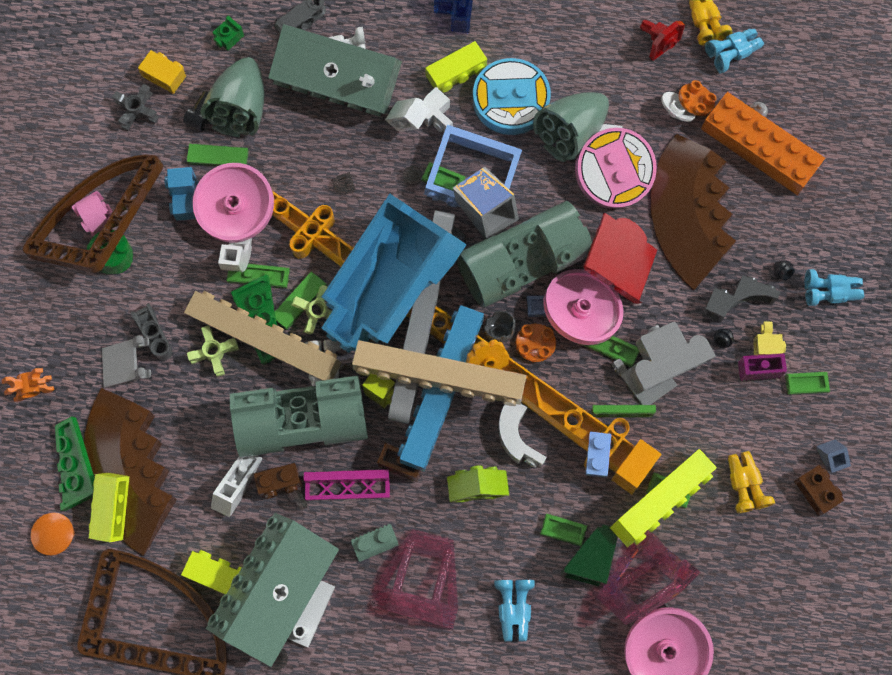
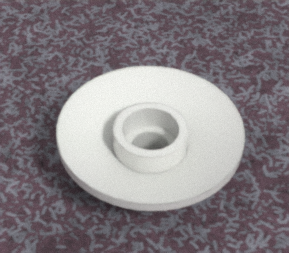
M674 92L663 94L661 98L662 104L671 117L686 122L692 121L696 115L691 114L681 105L679 94Z

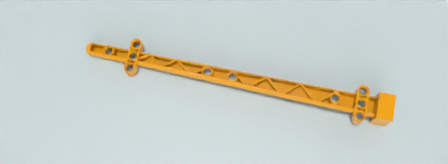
M273 191L274 209L272 215L295 232L289 244L293 255L298 259L307 257L314 248H317L342 267L353 247L329 231L335 223L332 209L327 205H321L309 217ZM280 207L286 208L282 212L277 211ZM323 215H329V218L325 220L320 219ZM312 229L317 230L315 234H308ZM299 244L304 245V247L300 250L295 249V247ZM413 306L406 315L408 318H411ZM436 306L430 334L445 345L446 341H443L447 329L451 330L452 317ZM437 321H442L445 323V325L443 327L438 328L434 325V323ZM477 335L474 345L484 339ZM509 357L508 365L502 367V370L527 375L521 400L524 405L587 452L590 432L611 434L612 449L610 450L608 468L615 472L612 481L632 495L662 454L642 439L639 440L636 446L626 440L625 437L629 432L630 426L625 419L617 418L612 421L609 427ZM569 417H574V418H576L577 421H578V424H576V425H571V424H569V423L567 422V418H569ZM614 426H622L624 429V433H616L614 431ZM586 457V459H585V461H584V467H585V469H586L587 457Z

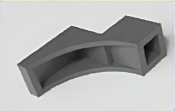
M743 275L738 281L733 295H730L725 289L714 288L702 315L721 323L727 312L736 305L747 301H764L774 304L780 295V291L776 290L772 285H764L757 282V279L754 277Z

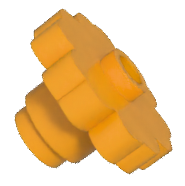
M483 340L477 342L473 346V351L467 354L466 363L502 370V367L508 365L510 356L502 342L497 340L487 342Z

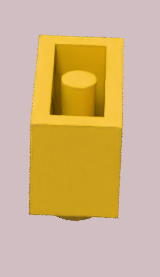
M150 50L138 67L142 77L172 94L175 93L186 77L184 67L177 61L172 62L164 54L156 53Z

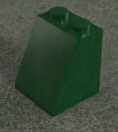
M602 525L597 527L561 571L560 576L601 588L605 586L608 581L618 536L610 529V526Z

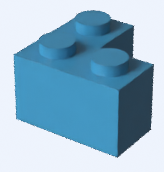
M192 167L167 169L168 176L164 177L166 189H169V195L172 196V203H169L170 214L174 215L176 221L196 219L193 211V196L199 182Z

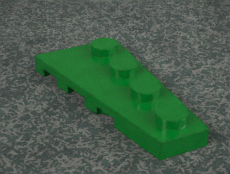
M265 274L231 292L237 308L239 307L249 312V317L254 319L255 316L266 320V325L270 327L273 324L277 325L269 275ZM255 348L261 364L265 365L277 359Z
M69 417L55 425L56 452H59L60 457L57 467L58 472H61L59 493H62L63 503H60V511H67L93 497V482L95 478L76 417Z

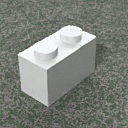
M419 98L401 100L395 103L385 120L399 132L419 129L430 109Z

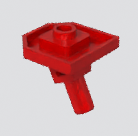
M648 20L642 21L640 25L641 30L650 34L654 41L649 56L652 61L668 49H672L681 40L685 27L682 21H675L670 26H666L661 22L654 24Z

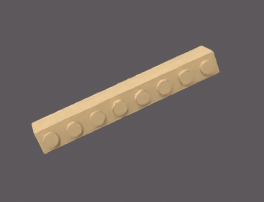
M197 291L194 292L184 312L187 315L322 381L334 379L342 363L336 359L337 354L326 350L324 353L318 350L320 346L310 341L305 344L301 342L302 338L296 334L290 333L288 336L283 333V328L275 324L270 327L266 325V320L255 316L253 319L248 316L249 312L239 307L236 311L231 308V303L223 299L218 302L214 300V295L203 291L202 294Z
M358 340L352 363L353 369L360 375L368 376L370 373L377 375L378 378L383 380L393 378L398 379V382L403 384H411L413 382L419 384L422 388L431 389L436 387L445 393L456 391L460 392L462 396L470 398L475 395L482 397L483 400L488 402L499 400L508 406L521 404L527 376Z

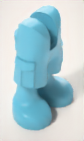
M747 29L743 32L730 34L723 41L710 40L706 42L705 51L710 58L715 57L714 65L718 72L724 73L728 70L730 61L733 58L738 61L750 56L753 52L764 46V42L760 37L754 39L758 35L756 29Z
M814 269L806 271L804 284L805 289H808L805 294L808 306H816L821 300H827L830 303H844L864 298V290L851 289L863 286L862 278L829 274L826 279L818 277ZM815 288H827L829 291H819Z
M495 580L494 586L501 592L503 604L499 605L498 608L504 642H512V625L515 624L518 625V641H527L528 623L531 619V605L526 604V597L528 591L534 588L535 581H515L517 604L513 605V580Z

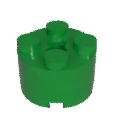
M100 232L92 237L87 245V250H90ZM124 235L103 269L100 270L102 273L109 275L120 274L126 271L132 264L133 249ZM108 243L103 244L100 249L105 248Z

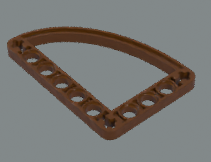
M137 155L111 163L93 173L68 192L49 211L24 244L23 252L33 260L90 273L99 272L105 266L161 173L163 163L156 155ZM139 169L90 250L44 241L56 224L76 202L106 181L125 172ZM147 178L144 183L140 184L143 179ZM135 194H138V195L136 196V198L130 200V198H131L132 196H134ZM128 210V212L125 215L120 216L122 212ZM118 226L114 232H111L114 227ZM108 243L105 248L100 249L103 244ZM52 249V251L48 255H45L47 251ZM67 252L66 256L60 259L61 255ZM82 256L78 262H75L78 257Z
M115 549L103 551L99 559L79 635L78 651L87 656L182 675H202L205 669V661H207V667L214 668L218 664L221 673L216 675H225L228 661L227 644L214 634L216 660L101 638L121 562L143 568L173 584L193 601L207 622L214 614L210 605L190 584L168 569L127 552ZM111 553H113V557L116 558L115 562L112 561L109 567L110 569H114L113 573L107 570H102L103 567H108L109 562L105 559L106 556H110ZM105 574L111 577V582L108 586L100 584V578ZM98 596L105 598V604L101 608H97L94 605V600ZM93 617H97L100 621L99 627L95 630L90 629L88 625ZM91 639V644L99 645V640L102 641L99 650L89 648L88 652H86V647H83V643ZM109 643L115 646V652L111 656H107L104 653V647ZM130 647L136 650V657L133 660H128L125 657V652ZM154 651L158 659L154 664H148L146 656L149 652ZM171 656H177L179 659V664L174 669L169 668L167 664ZM193 660H197L200 663V669L196 673H192L189 670V663ZM205 671V675H213L212 672Z

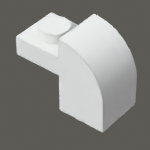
M435 87L423 100L425 106L430 109L424 119V123L427 127L433 123L439 132H445L447 125L453 126V122L443 114L450 108V99Z

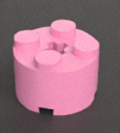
M98 191L86 196L72 206L76 215L81 216L83 219L81 222L82 227L87 233L90 232L92 237L102 230L113 212L108 204L106 205L104 201L101 202L104 198Z

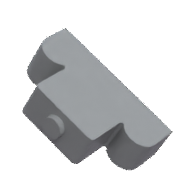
M676 322L669 323L661 328L659 325L648 329L649 333L636 341V346L644 360L639 361L632 367L630 376L640 394L694 369L716 356L708 340L701 335L693 336L686 342Z

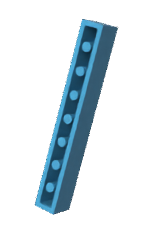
M460 305L459 310L454 311L452 315L451 330L447 329L443 341H446L445 346L439 349L437 357L466 362L467 354L472 351L483 323L484 313ZM436 387L431 389L423 388L421 398L424 399L421 406H416L413 417L416 419L413 425L409 424L405 435L408 437L405 445L401 444L398 452L401 464L425 472L456 391L445 393Z

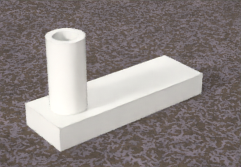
M324 581L320 582L288 639L309 647L335 586Z

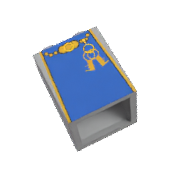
M486 167L476 171L473 175L453 187L456 202L484 239L497 235L519 220L514 193Z

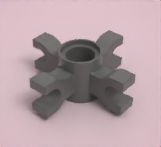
M143 84L137 95L129 97L124 96L118 91L114 93L112 98L116 100L115 103L127 109L125 114L118 120L122 124L121 128L128 131L134 119L142 117L154 124L159 119V116L156 115L157 112L144 105L153 95L149 86Z

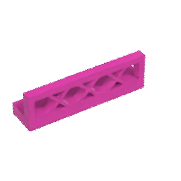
M389 470L304 472L306 501L390 498ZM361 481L366 489L361 494H355L350 488L355 482ZM376 482H385V493L376 494L371 487ZM322 483H330V484L326 487V486L323 485ZM334 483H340L346 488L340 495H334L329 490ZM310 484H320L324 488L319 495L310 496ZM369 490V491H371L373 494H365V493Z

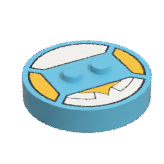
M516 58L497 60L486 66L477 76L473 88V106L480 121L489 129L506 135L522 134L534 129V116L538 111L549 105L551 97L549 82L543 72L534 64Z

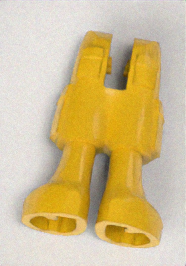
M689 0L694 26L700 29V33L697 36L700 45L705 46V43L710 40L723 41L726 39V36L732 34V28L729 25L721 26L718 21L721 19V15L713 0Z
M749 451L741 452L743 467L737 454L728 455L731 484L733 490L738 491L739 503L735 507L737 513L750 512L754 509L758 510L774 505V498L772 496H765L760 489L763 479ZM747 487L751 489L753 501L748 496Z

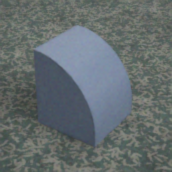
M837 440L816 446L824 466L831 473L851 466L847 447Z

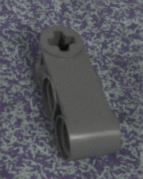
M304 0L286 15L280 17L275 22V29L281 33L283 24L302 30L308 29L314 22L325 15L326 7L324 0H313L314 3H312V0Z
M147 303L146 307L136 312H130L144 338H149V348L154 356L160 361H166L171 358L173 353L172 347L150 303ZM157 329V333L154 336H149L151 330ZM166 346L165 352L157 353L160 347Z

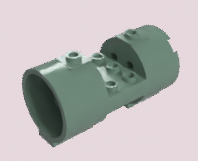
M564 201L496 236L493 235L461 252L456 260L459 272L473 298L481 308H486L520 291L522 286L550 272L557 273L587 258L592 241L587 227H583L582 222L578 218L580 214L570 202Z
M351 376L316 381V386L282 391L267 388L230 394L232 427L239 457L283 452L284 447L323 441L326 446L367 439L359 377Z

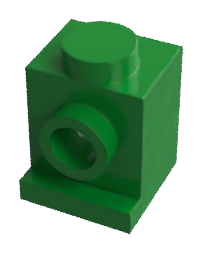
M227 16L226 20L212 32L215 44L220 48L224 47L226 50H230L244 37L242 27L230 16Z

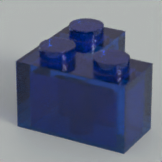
M434 0V13L452 14V32L470 33L473 0Z

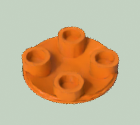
M697 80L682 86L678 95L684 109L697 116L710 114L717 100L716 95L702 86Z
M525 324L516 336L515 345L518 353L524 359L531 362H541L551 357L554 353L556 338L550 327L542 324Z
M60 513L45 514L34 523L31 529V542L34 548L44 555L54 556L60 554L72 542L75 535L73 525L66 516Z

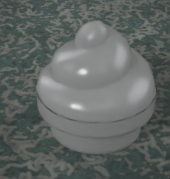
M754 102L749 106L764 117L768 114V109L762 102Z

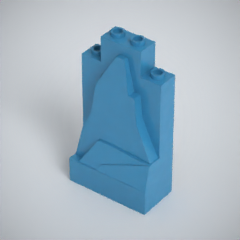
M389 194L322 295V298L328 302L326 305L333 310L322 326V329L327 332L326 336L334 342L339 341L341 343L340 347L348 353L356 351L358 340L368 342L369 339H372L377 343L380 340L388 343L421 292L431 284H437L453 266L466 244L401 200Z

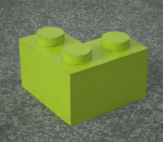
M472 466L470 471L458 470L455 471V475L447 477L450 502L464 503L477 499H498L509 496L506 470H497V467L483 469V466Z

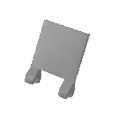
M138 335L131 340L102 348L104 388L151 377L150 369L137 368L136 348L149 346L148 337L143 338V336Z
M617 359L612 363L614 370L621 376L641 405H651L677 386L672 378L639 394L630 376L632 367L627 370L621 359Z

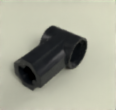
M208 91L202 92L193 108L190 107L183 117L184 124L201 132L205 129L203 128L204 125H207L209 122L201 116V108Z

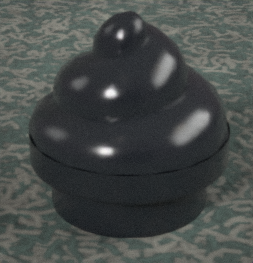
M779 261L774 264L775 276L778 279L786 281L795 273V268H793V264L790 261Z
M719 329L715 332L713 341L717 347L725 349L734 343V336L730 329Z

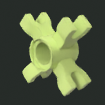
M320 286L317 297L312 302L297 296L293 299L291 306L305 310L309 317L303 330L307 334H313L318 319L322 317L327 319L332 312L327 309L324 302L325 299L322 298V295L328 288L327 286ZM313 305H318L321 308L320 315H315L312 312Z
M209 325L202 327L206 342L203 344L202 349L188 352V359L191 361V364L208 359L212 362L214 373L217 377L225 375L221 359L224 353L239 350L235 338L219 343L214 340L213 332ZM211 348H218L217 353L214 355L208 354Z

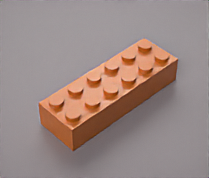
M729 92L723 96L708 115L701 128L708 135L797 196L825 160V157Z

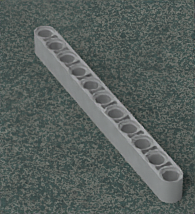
M435 210L432 222L452 234L455 214ZM442 279L437 284L433 283L425 288L413 304L403 350L425 354ZM396 379L388 420L406 424L410 423L418 388L417 383L403 384Z

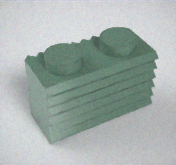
M391 524L384 525L383 528L380 527L375 531L372 530L371 533L368 532L363 536L360 535L359 538L356 537L351 540L359 562L399 546Z

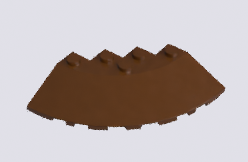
M676 134L667 145L657 164L656 177L650 193V210L655 235L659 246H661L665 254V258L670 262L679 277L691 289L695 290L735 244L736 240L722 230L733 214L719 203L729 190V187L716 177L722 171L726 161L711 149Z
M101 388L88 416L84 433L85 448L94 478L95 474L101 473L130 476L122 541L144 556L177 500L172 495L160 490L170 471L152 461L162 445L157 438L145 433L155 415L142 406Z

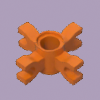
M35 368L32 372L19 374L16 377L17 379L5 377L1 380L2 384L7 383L11 386V388H7L4 391L5 395L17 392L16 397L13 398L14 402L35 397L40 394V391L51 393L54 391V386L48 387L45 384L52 380L51 376H44L40 379L43 368Z

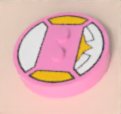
M625 128L605 129L593 135L585 143L577 156L575 164L576 180L583 194L593 203L610 209L624 208L641 200L651 189L656 177V159L648 142L636 132Z

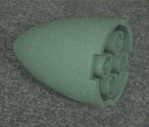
M242 58L229 66L214 82L201 108L202 118L207 119L213 124L212 128L222 134L240 137V134H250L253 136L259 129L264 107V83L259 65L253 58Z
M597 92L577 93L558 99L538 111L534 116L533 127L535 134H539L541 140L546 144L543 147L559 161L574 160L581 152L585 143L598 133L604 124L609 109L608 98L602 93ZM557 140H559V141L556 143V147H557V148L553 147L552 144L555 143Z

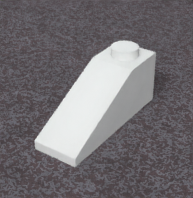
M262 457L237 458L214 491L211 509L228 517L232 515L260 465Z

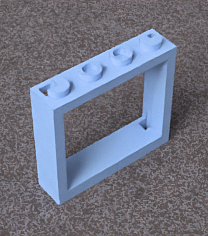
M450 125L446 126L424 195L432 197V200L444 201L452 207L459 206L452 190L433 184L448 141L510 161L511 165L504 184L508 189L510 188L522 152L521 149Z

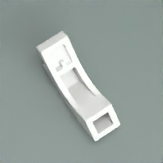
M252 238L242 242H229V245L222 244L218 262L222 270L244 272L251 255Z
M516 404V406L504 405L500 415L498 431L505 452L518 464L524 457L528 465L534 468L537 466L541 468L547 457L527 446L521 440L518 432V425L526 413L527 407L522 404Z

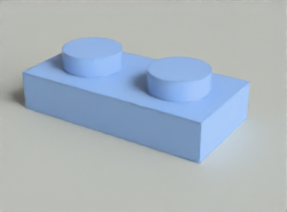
M589 433L585 475L607 478L611 434Z

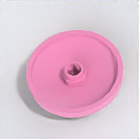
M227 163L210 170L199 181L193 196V211L199 225L207 234L224 242H242L253 238L266 227L274 209V195L267 179L257 169L242 163Z
M574 269L562 272L551 281L546 289L543 302L545 314L553 328L572 342L583 345L603 343L615 334L622 323L623 305L619 294L614 291L612 285L604 284L585 270Z
M665 607L644 614L634 623L625 641L624 654L631 675H708L713 662L714 650L710 634L698 618L685 610Z

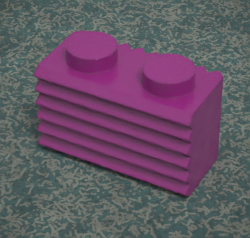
M784 353L743 356L738 361L739 375L742 382L748 379L750 381L752 379L754 381L756 379L764 380V378L766 380L768 378L780 379L787 372Z

